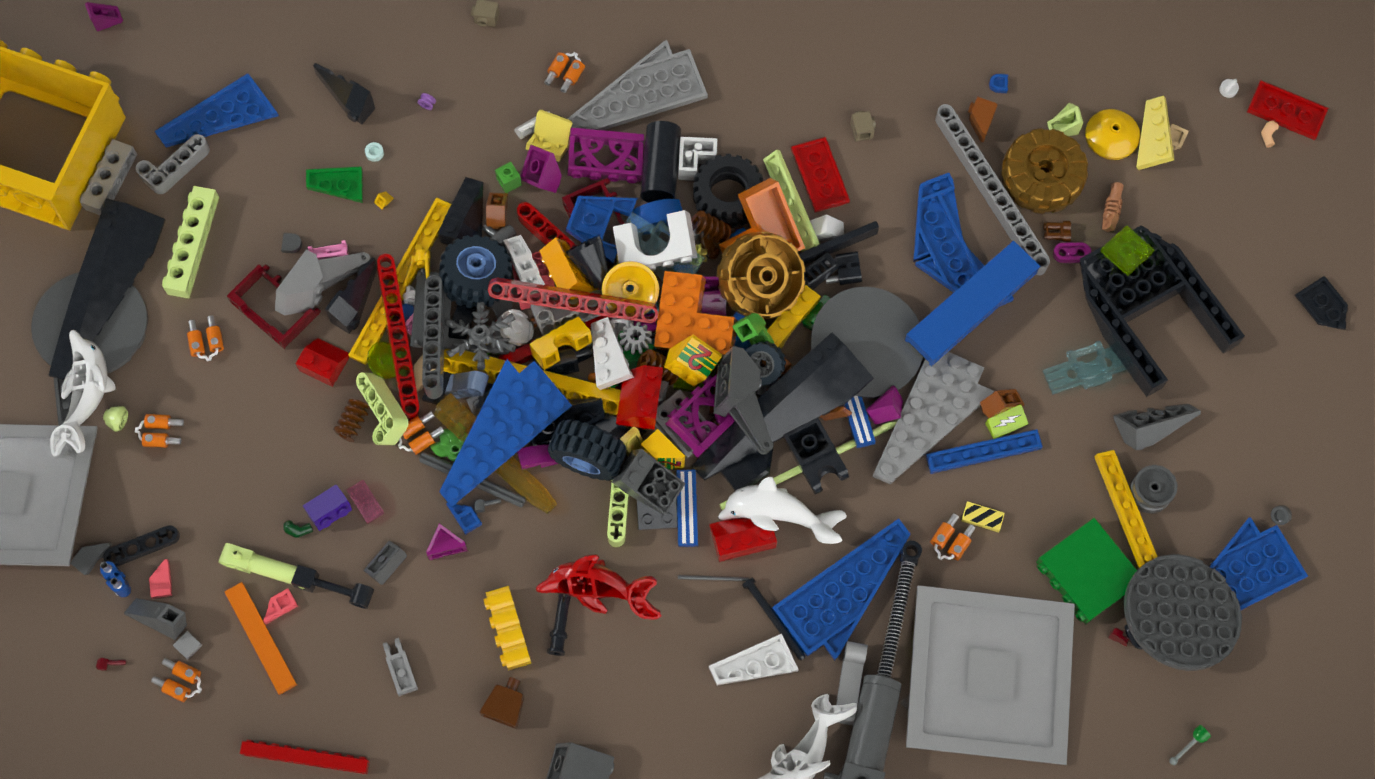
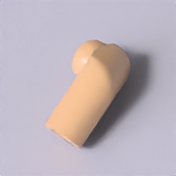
M1274 121L1267 122L1261 131L1267 148L1275 145L1272 134L1278 130L1279 125Z

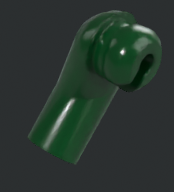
M288 520L283 524L284 532L294 538H299L313 532L310 523L298 526L293 521Z

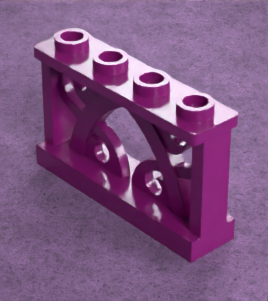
M571 127L567 176L576 179L588 177L592 180L609 178L611 182L619 180L627 181L628 183L640 182L642 178L644 134ZM574 142H579L582 151L574 153ZM591 144H597V148L589 150L590 148H593ZM603 145H609L611 152L619 156V158L607 166L601 164L592 155L599 152ZM615 146H621L622 148L617 151ZM633 147L638 148L637 158L629 155ZM584 155L585 157L580 160V163L584 162L586 166H576L574 160L578 156ZM626 159L634 162L636 166L634 171L624 170L625 166L631 168L630 163L625 161Z
M717 374L714 377L710 375L703 382L705 386L702 388L698 386L691 393L693 396L691 399L686 397L679 404L681 408L679 410L675 408L667 416L669 420L665 423L693 450L692 453L697 458L735 422L730 413L726 417L715 414V419L719 426L710 421L699 422V406H714L715 395L711 394L710 389L712 387L716 388ZM691 405L690 412L686 411V409ZM685 416L687 421L683 423L686 425L692 424V427H684L679 421L680 417ZM708 426L710 428V432H707L705 428L702 429L701 427ZM694 431L697 439L690 432Z

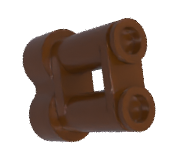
M1063 221V223L1044 222V230L1046 229L1044 240L1071 242V221ZM1056 229L1060 230V233L1048 232V230Z

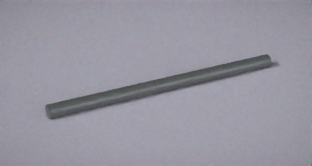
M678 575V579L747 581L749 577Z

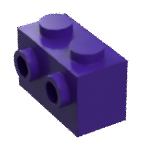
M334 485L303 505L308 517L318 531L329 527L333 522L352 511L349 501L337 485Z

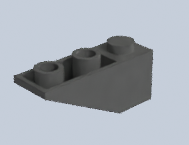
M136 598L124 612L125 615L174 640L187 626L185 612L166 603Z

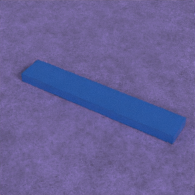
M1036 429L928 453L925 457L930 474L1040 450L1043 446Z

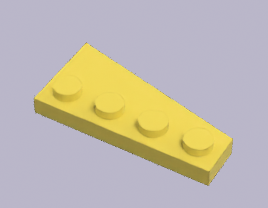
M1164 96L1146 101L1136 166L1138 170L1174 161L1167 103Z

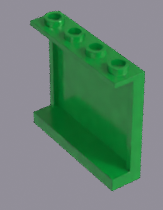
M1095 518L1047 551L1036 561L1038 570L1049 578L1052 588L1061 593L1064 603L1075 604L1074 614L1085 625L1125 596L1127 585L1137 571Z

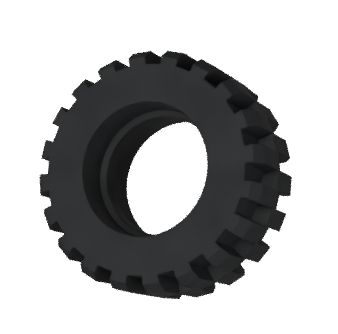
M720 154L715 156L714 160L712 158L708 159L706 166L704 164L701 165L699 172L696 173L694 178L693 200L697 211H705L706 214H711L712 217L731 225V228L737 227L739 223L741 225L747 224L748 218L740 199L734 202L719 200L713 195L711 188L720 181L733 180L740 183L747 190L763 182L762 173H759V168L756 165L752 166V161L749 159L743 160L740 155L733 157L731 154H726V156L722 157Z

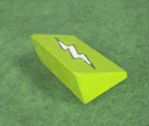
M1020 404L987 419L985 424L993 439H996L1028 425V421Z

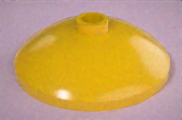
M1106 109L1099 111L1090 118L1085 129V138L1091 150L1100 157L1119 160L1130 156L1136 150L1140 142V129L1136 121L1127 113L1116 109Z
M626 261L615 265L608 271L602 283V294L656 304L659 296V284L653 271L646 265L635 261ZM633 285V290L628 291L626 287ZM609 303L607 307L610 310H614L617 305ZM628 306L625 309V311L627 313H633L636 308L634 306ZM647 309L644 314H647L651 309Z

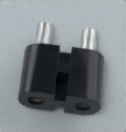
M858 251L836 254L834 260L840 265L838 275L826 278V284L839 282L840 285L862 282ZM828 260L824 262L827 266H832Z

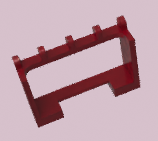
M603 179L562 197L563 207L569 219L578 196H594L603 192L605 197H617L616 192L609 194L606 185L611 183L610 179ZM613 211L619 224H625L621 214Z
M258 264L227 295V298L232 305L285 349L320 314L321 310L316 308L313 311L310 308L284 335L273 325L270 326L241 299L262 276L274 287L278 288L280 285L278 283L282 279L280 275L272 278L266 273L270 267L267 264L263 267Z

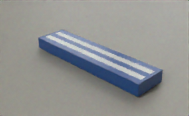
M854 396L843 406L852 412L850 416H847L856 448L875 445L876 441L862 397Z
M676 470V476L686 483L677 497L678 547H698L696 470Z

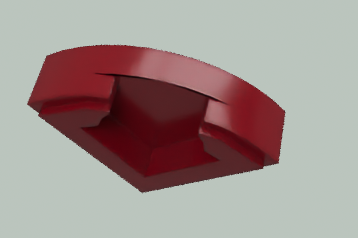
M1114 628L1108 637L1126 647L1129 642V638L1123 636V631L1118 628Z

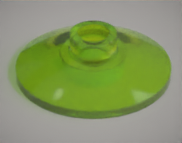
M387 342L374 344L367 354L370 369L375 375L383 379L394 378L395 372L390 344ZM397 352L396 356L402 358L400 353Z

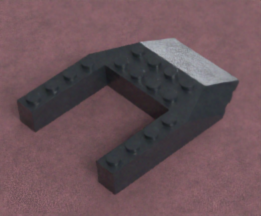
M1141 225L1085 255L1079 261L1085 298L1102 336L1145 396L1148 397L1162 389L1168 379L1127 322L1179 294L1223 354L1238 346L1245 335L1181 249L1173 243L1169 244L1162 240L1161 236L1151 233L1149 229Z

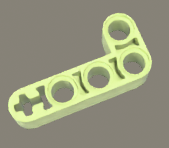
M359 373L356 379L357 387L380 422L373 432V441L376 445H395L407 430V416L380 374Z
M611 483L607 536L608 542L612 547H620L624 544L626 538L629 495L613 483ZM622 495L625 499L622 502H617L614 498ZM621 514L623 518L620 521H615L613 516ZM615 528H619L618 539H614Z

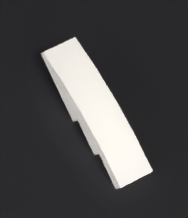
M518 235L503 240L520 281L545 285L539 274L538 267L532 258V253L523 237ZM534 290L530 293V295L538 293L539 291Z

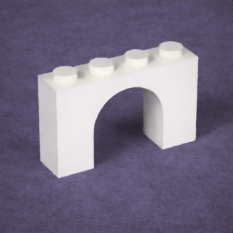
M683 210L667 214L670 240L666 249L654 256L645 255L641 250L636 225L627 223L614 226L613 230L619 263L635 261L646 265L653 271L656 270V267L662 265L663 267L674 266L675 262H692L693 258H697V251L690 213Z

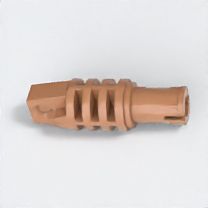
M1119 182L1112 183L1110 196L1106 199L1102 230L1106 232L1114 231L1120 218L1123 204L1121 195L1124 185Z

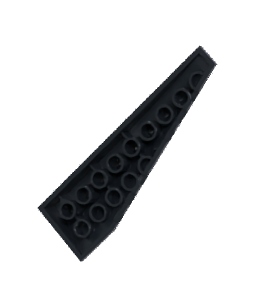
M106 199L70 298L51 363L49 377L64 380L72 369L73 354L69 339L71 330H75L83 339L93 341L96 335L100 334L104 323L110 319L125 297L124 294L127 289L131 288L135 282L134 279L137 274L145 267L144 264L147 259L153 255L166 221L164 218L125 202Z
M833 332L757 399L773 443L784 438V434L821 415L825 416L836 407L845 405L874 379ZM735 421L691 467L705 481L727 469L729 465L742 461V458L752 453L755 454L758 450Z

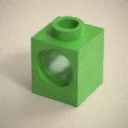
M512 162L495 170L496 179L505 193L522 185L520 175Z

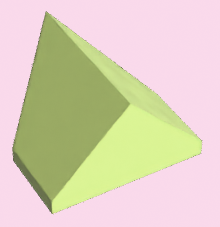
M1068 103L1047 124L1049 130L1056 129L1064 132L1067 136L1079 134L1083 125V119L1079 107Z

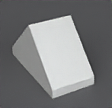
M827 214L810 220L819 241H829L844 235V222Z

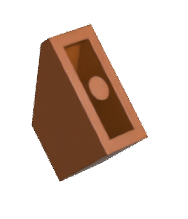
M977 97L975 103L971 102L968 110V113H971L969 121L979 140L984 143L998 104Z
M489 193L486 203L487 227L493 229L505 227L508 193Z
M1016 389L995 391L980 402L982 411L988 419L1021 404L1022 407L1025 405Z

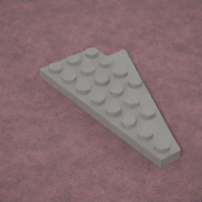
M665 40L571 115L568 120L572 122V128L606 130L706 99L708 94L690 49L672 54L668 41Z
M950 352L945 354L932 367L925 359L903 407L901 417L894 427L872 477L891 484L980 407V402L994 392L978 384L984 367Z

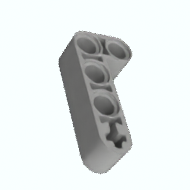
M197 134L186 141L158 168L151 162L142 160L137 163L135 169L140 179L157 194H164L205 158L210 148L204 136Z
M595 290L590 293L602 294V291ZM575 298L568 302L570 304H576L579 301V299ZM589 300L587 303L589 307H595L598 304L596 300ZM531 304L533 316L543 336L578 316L583 322L601 316L557 308L550 309L549 307Z
M847 641L836 705L858 704L863 665L868 645ZM856 713L837 723L853 726Z

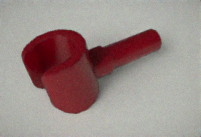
M99 658L96 668L97 670L107 671L108 665H126V660Z

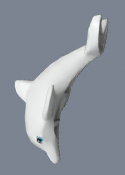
M71 330L69 333L73 365L64 379L61 392L63 399H66L72 392L71 403L64 423L54 429L50 438L51 453L54 457L61 454L66 443L70 444L77 453L84 451L85 439L80 425L95 411L104 393L112 392L116 389L112 379L107 376L106 361L100 348L94 342L83 339L75 330Z
M767 477L759 485L746 486L732 493L726 502L725 509L720 512L718 517L720 520L749 518L756 526L770 531H777L779 529L773 520L796 523L812 529L815 538L819 542L834 544L841 542L842 537L832 528L838 522L844 520L847 515L842 510H833L814 515L801 501L789 494L787 489L777 488L773 477Z
M828 694L817 697L811 705L815 722L809 732L788 754L784 744L779 745L772 753L771 771L758 779H813L816 773L823 771L830 765V760L822 762L827 742L828 726L856 713L857 703L831 705Z

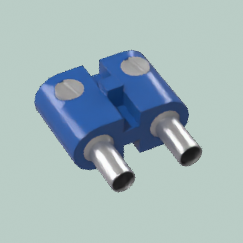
M110 561L102 562L100 564V571L107 580L106 584L117 596L127 597L131 592V587L125 579L124 573L114 563Z

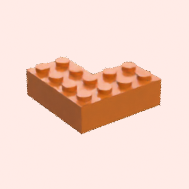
M769 178L738 194L751 228L719 244L722 254L737 238L753 232L774 233L791 242L798 251L805 249L778 181Z
M665 271L654 347L658 350L669 351L670 348L693 334L721 353L723 357L732 346H735L736 332L732 326L738 320L735 317L701 313L706 282L703 275Z

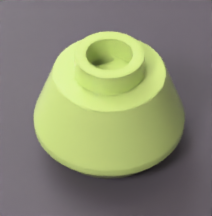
M124 406L110 407V409H106L103 415L105 424L115 432L122 430L128 419V411Z

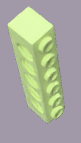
M193 186L192 192L188 195V206L183 211V223L178 228V240L173 245V256L167 265L168 273L162 281V286L168 295L190 299L219 200V196L214 189ZM203 206L202 209L196 210L198 207ZM198 223L197 226L191 227L192 224ZM193 239V242L186 244L188 240ZM188 256L185 261H181L183 257ZM183 273L180 278H176L178 274Z

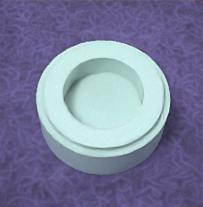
M372 142L366 146L365 154L368 160L376 162L383 158L384 150L381 144Z

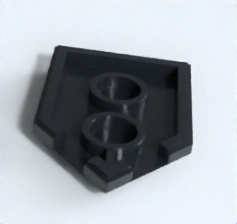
M1325 276L1294 295L1318 325L1342 330L1346 329L1348 304Z
M773 449L765 455L759 452L752 453L742 458V461L729 465L727 469L720 473L734 491L746 486L755 485L770 474Z

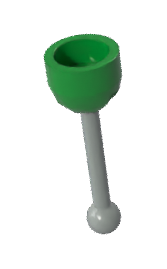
M1198 725L1193 732L1194 739L1175 757L1170 758V764L1176 765L1178 759L1196 742H1206L1211 737L1210 733L1202 725Z

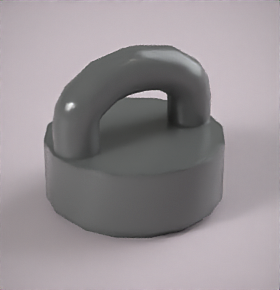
M1278 505L1272 509L1271 519L1275 524L1284 525L1291 521L1292 513L1287 506Z

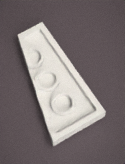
M606 317L591 323L596 387L602 390L634 378L633 373L629 369V363L623 354V348L619 344L612 321Z
M782 634L709 666L717 686L799 671Z

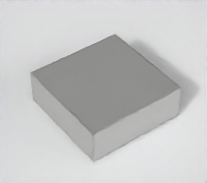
M186 631L173 646L188 660L202 644Z

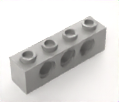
M112 139L110 145H107L103 159L98 162L94 176L89 179L88 187L80 197V203L86 211L101 215L106 199H115L137 156L133 146Z

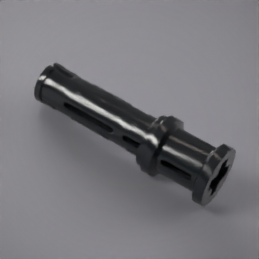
M564 594L558 595L554 630L549 635L551 643L547 653L554 656L565 655L563 650L564 642L568 637L565 629L571 596L565 594V600Z

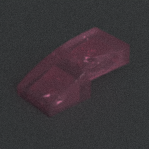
M364 480L346 489L367 524L384 514Z

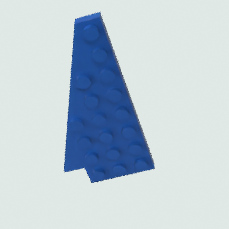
M1251 517L1244 522L1209 566L1212 569H1216L1226 579V583L1236 594L1241 610L1308 577L1278 525L1260 533Z
M900 519L891 523L772 607L807 657L824 646L834 661L838 658L911 534Z

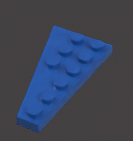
M246 74L160 127L155 133L167 148L185 143L197 134L206 137L279 115L251 76Z

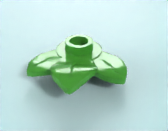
M443 429L445 432L440 435V442L432 444L431 450L439 457H448L451 461H455L468 435L465 432L456 435L451 429Z

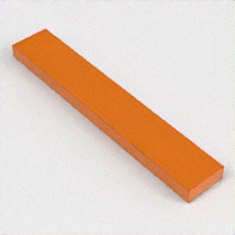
M243 582L224 591L277 693L281 695L297 686Z

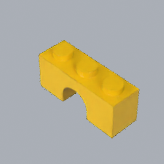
M578 316L557 329H553L543 337L530 343L532 356L545 370L560 361L558 352L560 346L570 345L576 351H579L593 341L590 329Z

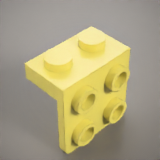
M539 110L536 116L534 134L527 142L526 150H529L530 145H534L554 153L556 161L560 162L568 150L572 122L547 111Z

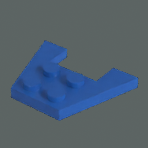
M578 196L567 224L566 232L580 242L599 235L603 240L613 211L631 217L637 198ZM602 241L606 260L613 265L617 256L616 245Z

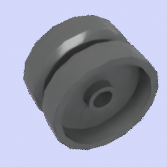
M1150 465L1137 473L1129 488L1138 509L1144 513L1153 514L1161 512L1169 505L1177 493L1178 484L1170 470L1163 466Z

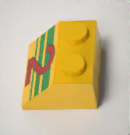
M692 334L669 349L664 367L694 387L706 380L722 358V354Z
M659 429L641 443V449L668 470H682L685 467V455Z

